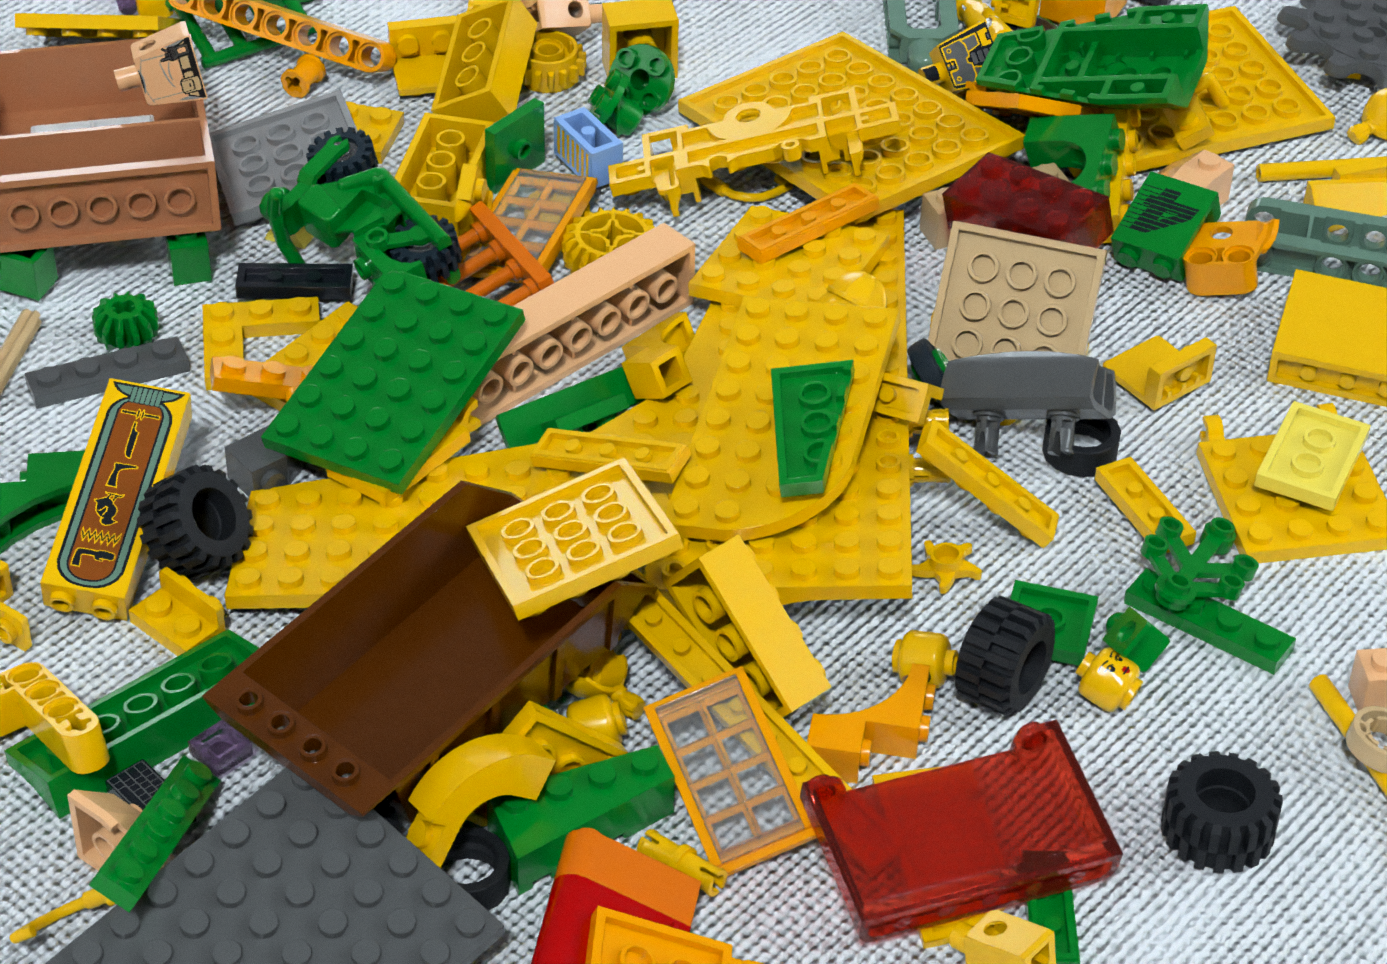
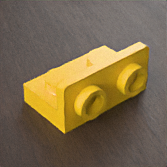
M168 567L159 571L161 588L128 610L132 624L176 656L225 631V610L221 602L216 597L208 596L195 587L186 576H180Z

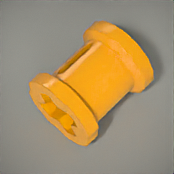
M309 53L299 57L297 65L293 69H287L281 75L280 79L283 89L292 97L303 98L309 93L310 86L313 83H319L326 75L323 62L315 55Z

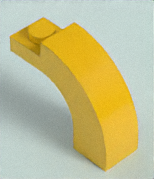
M510 733L486 735L458 746L437 761L427 771L410 795L408 801L418 810V813L409 827L406 838L441 868L462 824L478 806L492 798L503 795L537 800L556 759L533 738Z

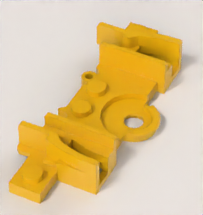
M855 87L811 96L808 97L809 102L774 110L771 105L765 102H747L729 110L721 122L688 129V125H682L642 134L644 158L608 166L611 192L613 197L619 195L631 196L642 190L656 188L658 194L665 201H669L673 217L680 216L679 203L682 194L694 192L696 203L702 202L700 177L711 179L713 178V171L719 168H728L729 174H733L758 164H774L782 160L788 162L797 161L802 157L801 151L810 153L819 151L823 173L828 174L827 162L841 159L840 149H843L845 161H852L854 175L858 177L861 176L860 168L864 153L863 142L870 139H886L893 134L902 132L896 102L859 109ZM850 99L852 111L832 115L830 102ZM758 116V118L753 121L740 122V120L744 118ZM665 139L671 140L673 151L654 155L652 142Z

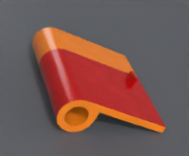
M593 828L572 830L566 835L531 964H585L591 915L597 906L690 932L701 881L606 837Z

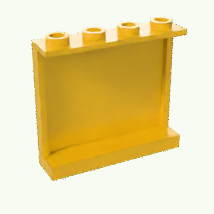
M1296 269L1272 350L1267 381L1387 407V288Z

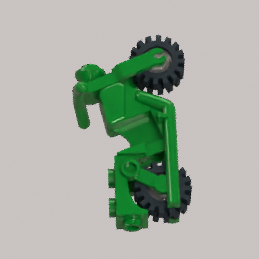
M340 127L336 128L337 133L331 134L330 130L324 132V139L317 136L314 139L315 145L310 144L308 147L309 153H306L308 163L299 171L298 184L291 191L285 187H273L261 199L259 205L260 213L265 219L269 220L275 242L288 263H305L290 239L291 235L297 233L304 226L309 234L332 248L339 247L353 233L354 238L352 241L357 256L353 260L354 266L360 277L364 281L368 279L373 286L388 267L428 280L431 279V281L438 283L439 276H442L449 284H455L460 280L461 274L458 263L462 261V252L455 227L452 223L449 224L448 220L443 217L438 221L437 215L430 216L387 169L378 167V160L372 140L361 129L356 133L354 127H348L347 132H344L343 128Z

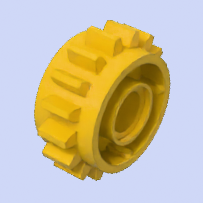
M553 30L535 32L522 84L526 88L540 93H557L571 88L575 83L579 82V76L585 75L586 52H583L582 44H577L573 37L563 32Z

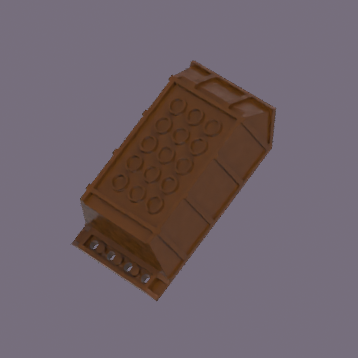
M461 480L202 695V697L223 721L348 814L364 817L384 798H387L389 806H394L395 810L412 824L418 810L408 799L422 777L437 761L468 741L486 735L502 733L529 700L541 706H544L550 700H557L562 695V689L605 650L611 651L618 645V636L644 596L655 595L658 587L631 571L622 579L610 580L590 589L581 597L567 599L549 607L538 616L527 617L518 621L472 543L466 526L524 500L509 491Z

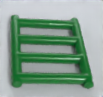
M168 0L165 1V5L170 12L175 11L181 22L186 21L192 41L202 56L200 61L204 69L283 45L262 37L247 41L241 30L221 24L234 46L215 51L193 14L176 9L171 6ZM215 0V8L218 13L223 8L222 0ZM282 0L287 9L307 15L298 0ZM250 6L249 9H250V11L252 12V14L254 15V11H253V9H252L251 6ZM314 27L310 28L308 36L317 33Z

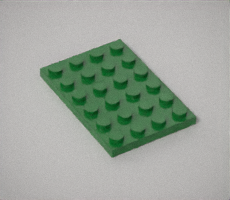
M388 267L262 434L261 439L264 447L333 472L390 489L391 492L402 495L525 322L523 309Z

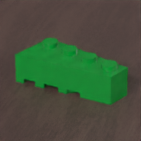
M658 745L550 775L537 800L503 795L487 801V829L504 842L511 859V881L518 896L533 889V882L548 874L551 878L555 877L566 835L572 830L593 828L611 839H615L618 836L627 838L674 813L675 776Z

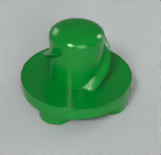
M635 44L620 49L611 65L609 74L616 68L629 77L623 95L630 100H639V106L643 108V115L659 111L669 101L674 90L675 73L670 59L662 50L652 45Z
M614 68L604 83L605 87L597 85L591 93L588 103L592 105L590 112L603 125L606 124L616 130L618 137L621 134L628 136L639 126L643 118V108L639 106V100H630L623 95L629 77Z

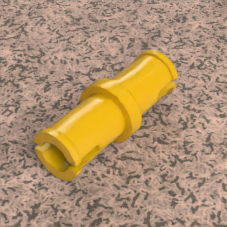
M649 829L645 832V835L652 839L651 842L643 836L640 838L637 845L638 852L701 881L700 890L704 891L708 896L714 897L719 893V890L713 887V884L723 889L727 880L726 870L699 857L695 848L688 844L680 846L659 834L655 829Z

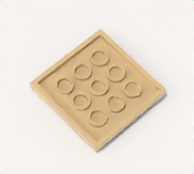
M953 220L928 341L935 348H939L949 361L969 356L1015 351H1050L1086 356L1108 251Z

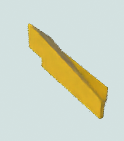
M1387 158L1336 166L1333 169L1331 180L1307 181L1303 203L1379 217L1387 215ZM1332 225L1328 230L1333 232L1345 227L1342 225Z

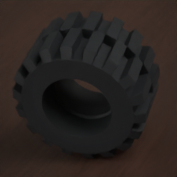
M198 465L190 466L153 484V487L148 488L143 494L145 499L140 501L138 507L142 516L137 518L138 527L142 528L143 531L140 538L142 544H147L149 548L147 554L150 558L159 561L158 567L161 570L168 567L180 576L184 575L189 580H196L239 561L244 556L242 550L249 549L251 542L248 538L253 536L254 527L249 523V520L253 519L251 510L247 509L245 504L248 500L244 493L240 494L237 490L239 485L233 479H226V473L222 470L214 471L212 466L202 465L200 467Z
M1004 596L991 599L977 614L962 642L955 672V687L957 688L958 695L1007 717L1015 716L1018 712L1022 711L1041 686L1051 662L1055 644V623L1052 616Z
M1211 751L1209 756H1203L1201 753L1193 755L1191 762L1183 760L1178 764L1177 771H1172L1164 801L1161 831L1162 835L1167 837L1166 844L1171 850H1179L1178 857L1185 862L1191 860L1195 862L1194 867L1202 870L1205 867L1213 868L1214 873H1224V869H1230L1233 873L1243 872L1245 865L1253 868L1259 865L1260 858H1267L1271 847L1274 845L1283 796L1279 794L1280 786L1278 782L1270 780L1271 773L1266 768L1259 769L1256 767V761L1250 758L1246 760L1238 758L1239 754L1229 752V755H1221L1219 751Z

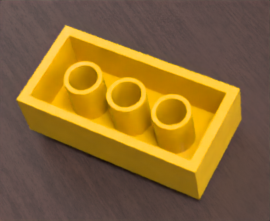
M496 0L457 15L431 108L433 114L496 123L516 110L537 27V22L520 0Z
M425 112L399 166L395 179L430 216L437 215L438 221L443 217L448 220L449 224L452 223L458 237L463 234V230H458V222H454V207L463 163L478 165L484 179H486L485 129L495 122Z
M739 534L700 556L663 581L683 616L734 668L743 666L752 687L781 717L795 711L831 688L826 678L824 667L811 654L803 640L801 629L788 616L780 603L776 588L767 581L757 565L753 550L744 543Z

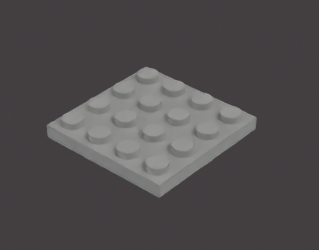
M341 89L209 133L215 169L235 226L252 223L263 217L260 213L259 205L261 199L271 188L285 187L291 191L298 184L299 171L308 163L306 153H309L308 147L310 144L315 145L314 139L317 136L324 139V132L330 130L331 134L337 133L336 128L340 127L343 128L344 132H347L348 127H354L356 133L358 132Z

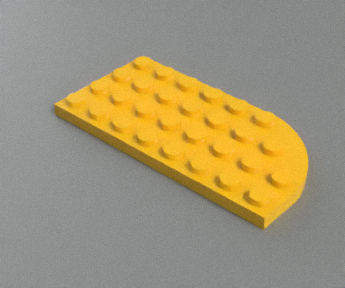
M743 297L689 445L692 455L678 475L665 511L666 516L679 532L680 537L726 542L738 534L743 541L771 536L791 529L816 516L843 492L852 478L901 321L899 309L763 297ZM854 360L855 373L824 493L781 498L771 369Z

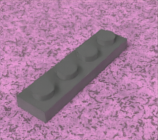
M178 336L131 348H122L102 355L85 357L77 361L52 367H44L25 373V379L34 405L38 409L104 393L109 378L140 384L189 372L190 366L185 350Z

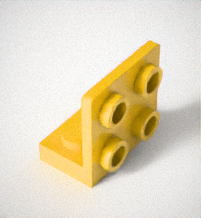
M456 15L387 22L388 43L393 46L396 52V62L392 70L400 96H420L427 93H436Z
M1154 336L1103 362V367L1114 370L1115 381L1155 411L1211 381L1217 345L1205 337L1183 347L1179 351L1162 337Z

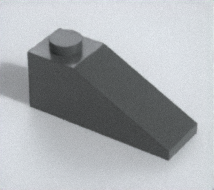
M268 426L224 447L227 476L230 480L233 479L239 485L238 488L248 497H250L251 491L290 485L308 463L265 448L261 436Z

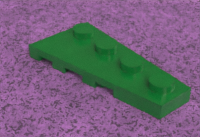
M854 360L771 369L781 498L824 493L855 373Z

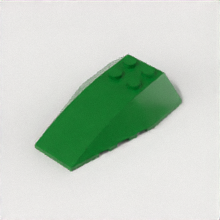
M1207 4L1139 6L1127 9V15L1111 18V14L1108 12L1095 15V21L1077 25L1075 20L1072 19L1062 21L1058 28L1046 31L1044 26L1041 25L997 34L975 80L977 85L1001 92L1024 94L1082 105V107L1138 110L1148 108H1188L1207 63L1209 8Z

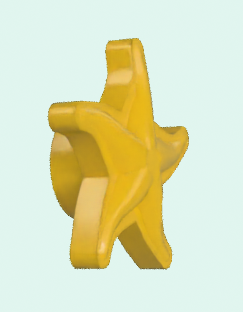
M927 540L924 542L927 560L921 564H912V576L935 578L939 582V593L946 594L957 578L970 577L975 580L982 578V570L964 560L967 555L972 553L971 543L956 545L945 542L933 545L932 541Z

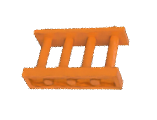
M482 201L469 208L474 223L470 225V230L458 236L461 252L478 242L481 244L487 242L488 248L458 265L461 277L457 283L449 284L442 276L438 277L439 283L453 287L494 261L498 263L504 261L505 267L465 291L485 297L514 279L517 282L521 279L523 286L498 300V302L514 306L554 284L550 273Z

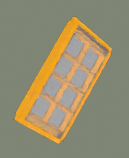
M516 168V170L513 169L494 199L491 211L536 260L549 271L561 251V241L563 240V234L566 233V225L572 224L574 217H581L596 192L598 180L593 177ZM478 242L461 253V263L488 248L487 242L484 244ZM494 261L470 277L487 278L505 267L504 261L500 263ZM514 279L510 281V282H513V283H521V284H522V280H521V279H520L519 281H517V282H516Z
M743 666L734 668L643 707L663 756L675 776V784L710 863L726 870L727 876L819 838L815 824Z

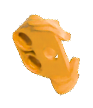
M1273 218L1265 222L1255 220L1203 223L1183 257L1187 291L1198 296L1246 294L1255 290L1258 286L1257 259L1260 254H1265L1274 243L1280 220ZM1221 232L1231 234L1230 237L1225 239H1215L1212 237L1214 234Z

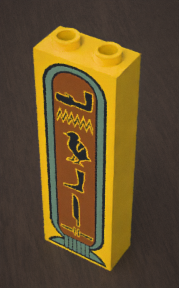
M109 378L40 582L44 605L61 612L77 611L93 614L95 617L103 620L120 619L128 621V610L132 608L148 558L147 552L149 551L147 544H142L140 535L143 534V531L137 524V518L142 516V513L138 510L139 503L145 499L143 494L148 488L153 487V484L173 475L192 419L190 393Z

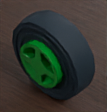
M920 339L907 350L912 363L910 365L918 381L941 388L943 375L949 360L939 348H935L927 339Z

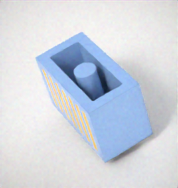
M585 107L554 117V153L577 176L597 178L598 185L596 188L609 184L608 166L623 162V142Z

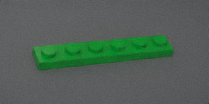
M183 755L99 869L89 886L130 913L221 780L214 776L211 770L203 763L192 761Z

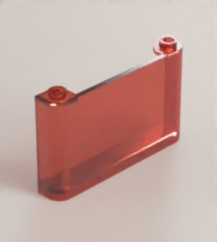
M1057 719L1044 723L1031 722L1022 726L1017 731L1008 751L846 791L841 778L827 774L815 776L809 781L803 782L801 787L800 800L859 939L863 942H876L1095 884L1110 877L1118 869L1123 856V852Z

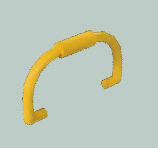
M778 174L775 176L774 182L779 186L762 193L735 191L715 175L711 179L706 177L699 178V183L721 197L727 196L733 200L744 202H763L773 199L793 188L792 183Z
M95 889L85 891L82 897L53 909L11 933L9 939L11 943L17 944L35 937L40 929L84 908L90 910L106 903L110 907L116 904Z

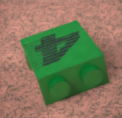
M1150 171L1111 237L1115 260L1126 267H1137L1153 272L1160 278H1171L1182 282L1185 278L1183 257L1203 223L1217 222L1221 216L1218 192Z

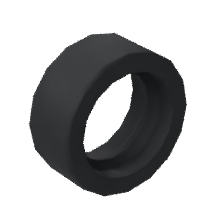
M1113 417L1110 419H1080L1076 421L1075 434L1090 436L1102 444L1093 447L1073 445L1074 455L1070 457L1062 451L1060 456H1053L1047 453L1051 429V419H1047L1042 451L1046 461L1056 470L1067 475L1089 477L1095 476L1096 467L1117 460L1121 429L1117 420Z
M461 827L441 869L453 861L462 859H475L489 864L494 869L490 876L479 882L457 883L489 911L498 906L508 894L511 883L510 855L504 842L496 834L483 828Z

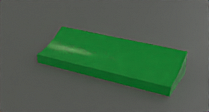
M227 629L87 705L99 719L110 755L109 762L98 771L88 774L72 772L35 734L4 750L8 764L37 791L56 816L61 819L70 814L67 795L74 789L107 793L105 780L136 762L144 759L151 767H154L229 725L215 713L203 699L202 695L258 650L259 647Z

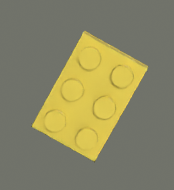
M1293 401L1256 474L1254 486L1333 511L1367 441L1371 425Z

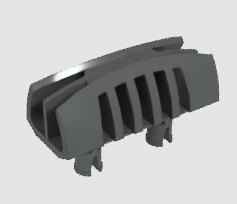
M1015 351L969 356L948 361L941 383V388L945 390L940 402L943 408H949V413L958 419L976 420L973 449L982 456L986 455V451L993 456H998L1000 422L1005 419H1051L1047 453L1053 456H1060L1062 451L1070 457L1074 455L1073 444L1076 421L1080 419H1110L1116 415L1114 370L1099 366V359L1063 352Z

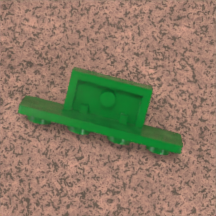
M621 366L496 415L495 419L506 448H513L539 442L547 428L584 432L582 426L592 422L598 428L617 417V412L630 408V405L645 399H635Z

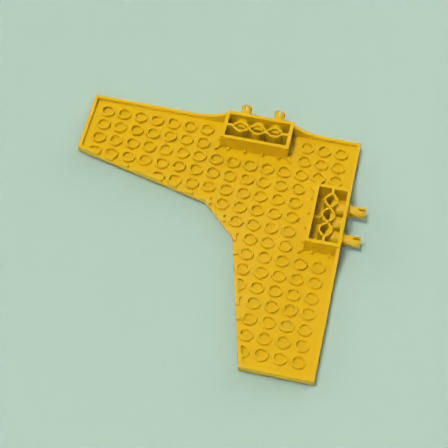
M889 209L871 217L868 221L858 224L850 222L846 225L859 228L868 227L890 235V247L870 272V275L879 279L883 284L887 296V308L900 310L901 321L885 372L907 378L904 210ZM715 301L710 303L683 357L693 380L692 382L665 399H647L589 433L684 443L689 447L740 307ZM949 408L928 409L924 425L872 412L852 478L843 492L828 507L800 525L771 536L744 541L753 550L757 565L767 581L776 588L782 605L815 600L912 599L910 487H914V483L924 482L951 483V478L937 467L929 465L923 458H913V454H909V438H913V434H921L923 427L933 418L949 430ZM537 444L448 458L387 506L332 478L251 491L247 509L252 512L253 519L249 520V523L254 527L253 536L248 538L251 542L249 549L242 550L244 556L232 564L224 595L226 608H308L461 480L509 491L525 501L587 473L533 466L529 455ZM677 478L673 484L641 480L665 513ZM681 537L683 549L671 553L668 558L662 561L651 562L637 569L653 585L657 586L658 591L682 614L663 581L700 556L721 545L724 541ZM625 625V627H624L623 629H630V628H629L627 625ZM622 632L618 636V642L621 639Z

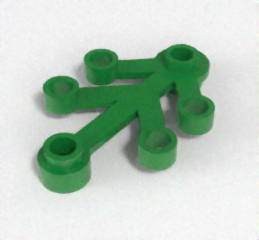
M1162 517L1156 528V535L1150 534L1145 537L1140 552L1145 558L1149 559L1159 576L1155 583V597L1162 606L1171 610H1185L1189 604L1195 601L1196 597H1223L1228 600H1237L1245 586L1244 581H1252L1259 567L1258 562L1253 557L1245 554L1236 555L1233 563H1208L1215 554H1228L1235 542V526L1225 518L1216 517L1211 522L1205 524L1199 539L1200 545L1192 555L1180 538L1184 526L1176 518ZM1167 550L1170 551L1178 564L1179 572H1175L1166 559ZM1196 578H1220L1218 583L1194 582Z

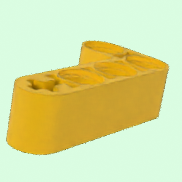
M39 662L23 663L0 673V737L27 726L72 772L77 774H88L98 771L109 762L110 755L97 715L43 664Z

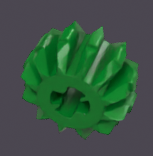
M130 291L125 295H118L113 292L111 299L102 298L100 299L99 306L93 308L92 322L94 335L97 337L98 343L105 344L107 350L131 348L151 343L152 338L158 335L159 321L157 309L154 306V301L146 300L144 294L133 296Z

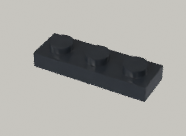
M239 263L235 285L236 299H292L295 297H318V299L327 300L351 299L354 277L353 264Z

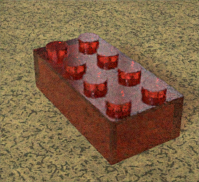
M991 152L983 156L942 193L947 225L950 230L954 220L1098 248L1114 233L1108 196Z

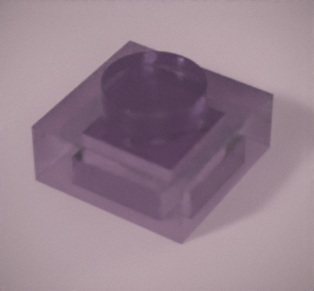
M220 720L188 741L190 754L206 765L217 777L253 755L252 742L223 720Z

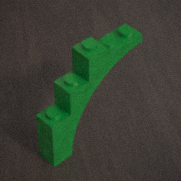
M85 450L28 454L27 471H20V482L0 483V554L33 532L62 520Z

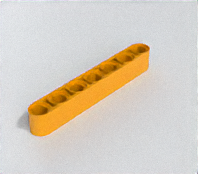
M168 0L171 6L176 9L364 72H386L396 62L395 49L386 41L262 0H222L223 8L219 13L215 8V0H190L189 2L186 0ZM250 6L254 11V19L251 23L246 19V11ZM280 17H283L286 23L282 34L277 29V21ZM312 27L317 32V40L314 44H311L308 39V32ZM343 37L347 39L349 49L345 55L342 54L339 48V43ZM374 48H377L381 55L380 62L377 65H374L371 60V52Z

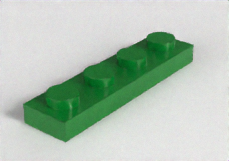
M1145 568L1125 592L1124 604L1273 675L1294 651L1295 637L1210 597H1196L1195 601L1182 611H1175L1162 606L1155 597V583L1159 576L1148 568Z

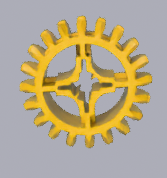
M599 207L595 213L585 211L584 217H574L573 223L566 225V233L563 234V240L561 241V252L563 253L565 268L570 269L572 274L655 228L653 220L644 219L643 214L639 212L631 214L629 208L624 211H618L613 207L612 210L604 211Z

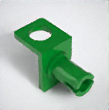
M1130 606L1124 613L1117 612L1108 618L1106 622L1107 634L1102 639L1123 658H1128L1136 663L1142 672H1146L1170 643V639Z

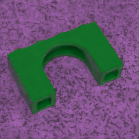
M1115 114L1030 117L1023 139L1030 167L1054 162L1059 168L1071 167L1083 171L1075 180L1055 190L1006 193L998 216L1001 230L1073 244H1092L1096 229L1102 225L1104 202H1108L1110 198L1111 178L1117 174L1119 151L1124 150L1125 147L1124 130L1119 128Z

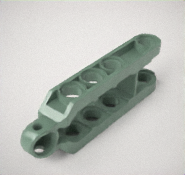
M883 0L888 57L898 63H907V68L917 74L919 68L933 64L929 53L937 45L959 33L956 0H933V2H936L935 21H938L936 29H915L907 25L905 0Z
M1269 197L1255 199L1249 204L1245 221L1257 220L1255 215L1259 212L1270 213L1275 219L1280 220L1274 243L1266 254L1259 256L1257 259V271L1294 277L1295 270L1298 269L1387 288V218ZM1332 225H1342L1347 228L1348 233L1343 236H1336L1328 228ZM1371 231H1378L1386 239L1381 242H1372L1365 235ZM1329 257L1336 258L1343 265L1339 268L1331 269L1326 267L1322 261ZM1365 264H1372L1378 267L1380 272L1375 275H1366L1361 272L1360 267Z

